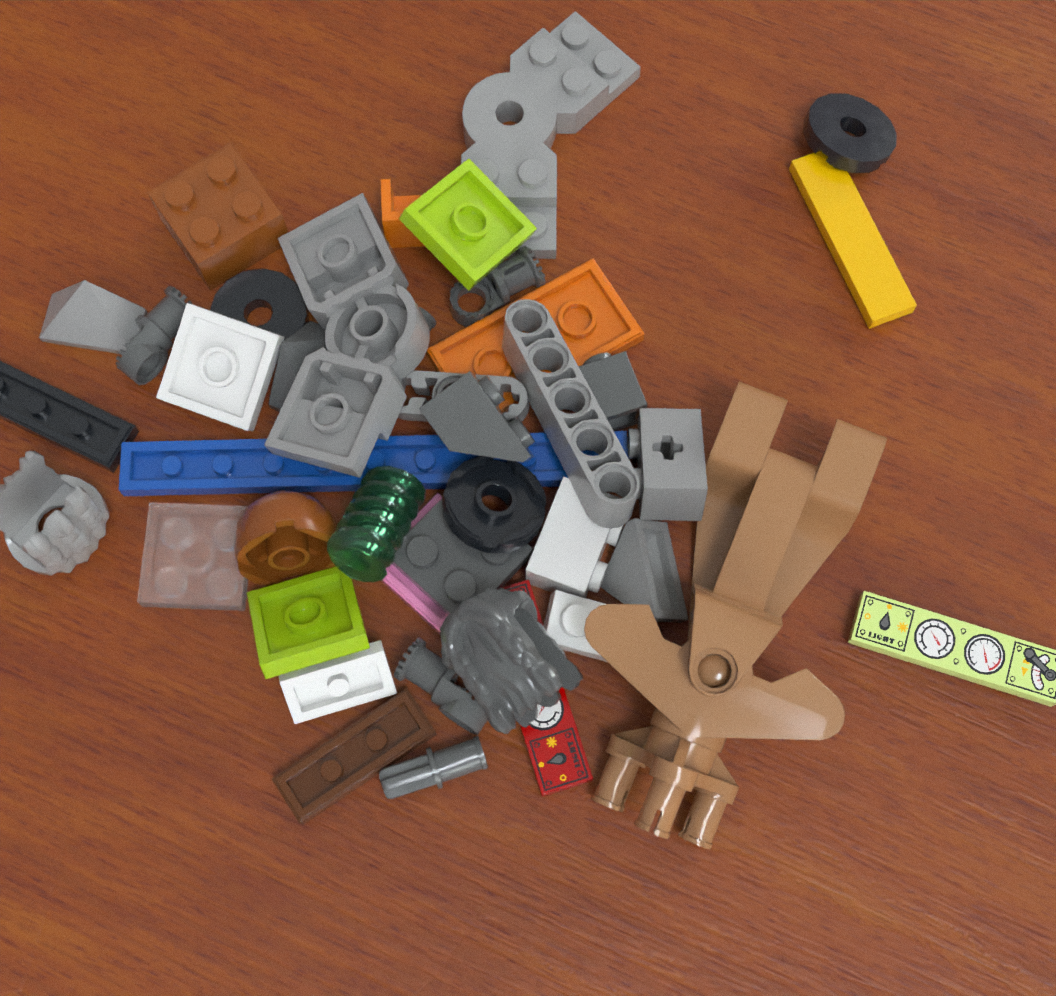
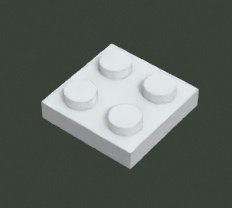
M187 303L156 398L243 430L254 431L280 353L281 343L285 337Z

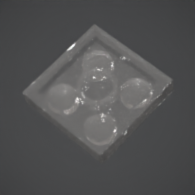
M149 502L137 603L142 607L245 611L248 579L243 577L238 570V562L234 553V542L237 523L248 506Z

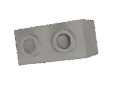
M640 408L637 429H628L627 438L628 459H637V468H634L640 482L636 498L639 499L640 520L702 521L708 486L701 409Z

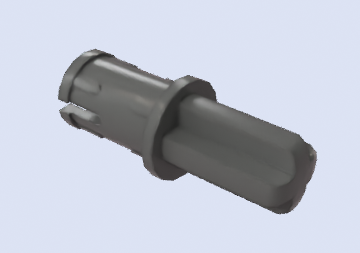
M475 736L471 740L433 752L431 747L426 748L427 754L382 768L379 771V779L387 799H395L437 785L438 790L442 789L443 782L481 769H488V765L479 737Z

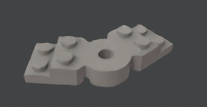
M576 11L550 33L545 28H542L510 55V72L494 74L477 83L468 93L462 111L464 140L467 150L461 154V164L469 158L537 228L531 238L519 247L527 246L531 248L532 253L534 252L536 255L535 259H556L557 155L550 149L556 134H576L640 77L641 67ZM512 121L516 122L517 124L504 125L502 123ZM518 249L506 259H510L518 255Z
M363 193L278 238L308 310L319 325L326 330L325 344L327 351L322 347L305 356L264 444L274 455L359 478L363 473L377 439L388 441L407 397L400 380L409 375L420 364L426 354L430 339L427 320L411 294L407 291L409 282Z

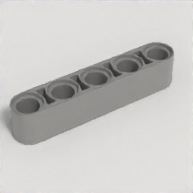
M518 300L512 303L505 313L502 340L503 352L516 378L525 387L528 401L590 519L603 528L613 529L621 527L632 516L639 491L640 482L638 475L549 311L536 300ZM540 370H549V371H552V372H551V373H546V372H542V371H540ZM567 409L572 410L575 413L568 414L560 410ZM591 450L599 455L590 456L582 453L581 451ZM614 492L620 495L622 499H610L603 493Z

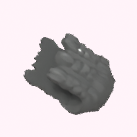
M487 588L484 592L463 600L455 612L446 616L440 628L442 664L448 669L455 671L462 678L466 689L474 695L475 700L485 710L486 718L490 725L499 733L508 734L512 729L516 728V721L526 728L538 716L537 704L543 707L556 705L561 699L559 690L562 687L572 691L584 679L578 667L567 659L565 652L557 646L556 641L547 634L544 626L537 621L536 607L531 597L525 591Z

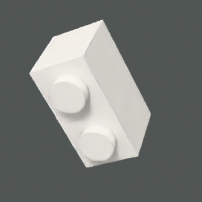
M563 477L527 565L526 580L529 579L530 585L551 593L558 590L586 598L589 590L598 593L608 568L607 563L600 561L607 544L616 547L624 525L609 529L595 524L585 511L569 478ZM607 492L603 493L610 499H622Z

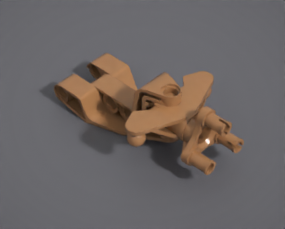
M740 381L706 463L708 490L702 521H697L687 642L680 646L665 640L650 606L644 604H606L598 606L590 612L584 626L585 636L591 647L656 707L649 723L651 726L611 735L605 750L609 757L596 790L591 796V800L610 809L623 812L624 804L639 767L645 768V766L651 768L649 775L654 778L634 825L649 832L657 810H661L654 829V835L669 839L671 834L669 832L685 792H692L695 789L697 790L678 836L710 850L727 803L733 804L739 786L718 756V753H722L727 738L824 740L836 735L844 724L845 711L843 704L807 668L774 682H769L754 676L752 665L783 626L782 615L849 532L861 510L887 441V437L836 419L830 441L817 466L770 448L788 400Z

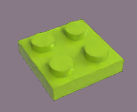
M469 158L405 208L399 218L468 291L530 239L537 230L533 223Z
M347 563L247 592L259 664L265 679L370 648Z

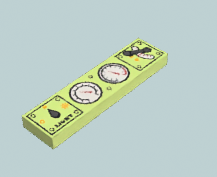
M863 591L860 594L847 643L1050 707L1056 705V650L867 591Z

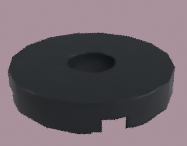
M830 93L817 98L809 108L803 122V134L808 146L815 153L819 149L823 154L827 155L828 158L825 162L847 172L870 173L879 169L881 164L887 162L896 147L897 133L891 120L872 103L850 94ZM844 131H848L852 133L854 136H850Z
M264 268L243 271L228 279L216 292L210 311L250 324L247 322V319L253 310L261 307L268 308L273 311L271 319L267 323L256 327L284 336V340L309 322L308 308L296 282L281 272Z
M485 456L464 461L451 473L442 496L443 517L452 533L467 546L485 553H510L525 547L538 534L545 517L546 496L537 477L516 461L507 460V462ZM488 495L500 497L506 503L507 509L500 512L490 510L483 504L482 498Z

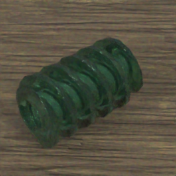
M377 466L368 470L362 478L360 486L353 494L352 501L346 507L343 517L337 523L336 530L328 540L327 551L335 566L348 577L361 582L374 583L383 580L387 575L386 568L394 563L396 552L403 545V537L410 531L411 522L417 517L419 507L426 499V490L423 484L414 475L400 468Z

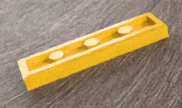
M821 151L792 160L789 171L868 328L870 329L913 313L917 304L849 173L825 162L828 156Z

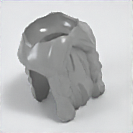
M27 451L25 457L19 458V470L15 471L13 475L4 477V484H0V531L4 533V539L9 551L24 567L41 575L52 576L55 573H70L77 564L88 562L90 555L98 549L99 540L106 535V522L109 518V510L104 498L94 486L77 477L57 474L52 468L45 465L44 456L36 451ZM54 508H63L61 511L55 510L45 520L43 530L38 532V524L44 514Z

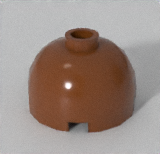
M282 490L268 494L251 503L242 513L236 527L234 553L238 562V570L243 577L255 584L270 586L283 582L282 578L300 574L304 576L335 567L340 559V539L330 511L313 496Z

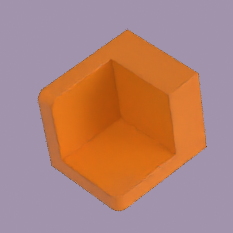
M381 179L382 224L385 237L392 248L424 247L425 245L399 220L404 209L422 195L394 196L391 179Z

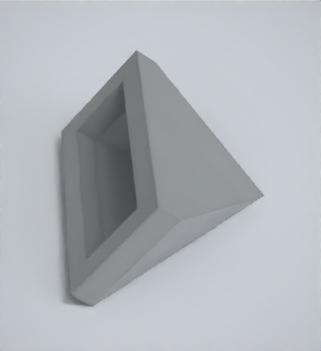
M83 280L51 295L39 338L42 342L120 354L119 351L121 349L123 351L127 349L124 347L125 343H129L130 339L141 331L135 319L139 315L146 316L148 312L137 304Z
M631 519L625 524L608 564L601 588L623 604L649 605L656 622L681 623L687 621L688 616L667 522Z

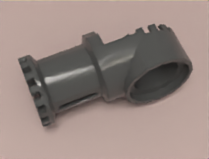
M527 246L519 248L517 251L518 255L499 264L469 291L461 282L457 281L450 291V312L453 319L458 324L468 327L492 314V311L508 304L511 296L532 285L536 288L545 285L546 280L545 274L541 271L542 266H536L540 262L538 259L533 261L536 255L534 252L532 253L531 248ZM467 293H476L484 299L485 305L480 311L474 313L466 312L459 307V298Z
M168 286L164 290L166 296L146 316L139 315L135 319L141 331L135 337H132L129 343H125L126 351L122 349L119 351L122 357L117 356L116 358L118 360L115 362L117 368L138 385H145L152 381L162 371L167 362V351L173 346L171 340L177 335L187 304L184 302L187 297L183 295L180 298L182 293L175 287Z
M418 637L407 649L410 655L407 653L403 655L407 660L404 661L402 659L399 661V665L395 669L394 678L399 681L407 679L431 695V702L439 706L438 710L470 733L478 735L488 721L485 710L476 700L471 699L473 694L470 691L467 693L465 688H460L461 686L456 685L459 675L442 664V658L427 649V642Z

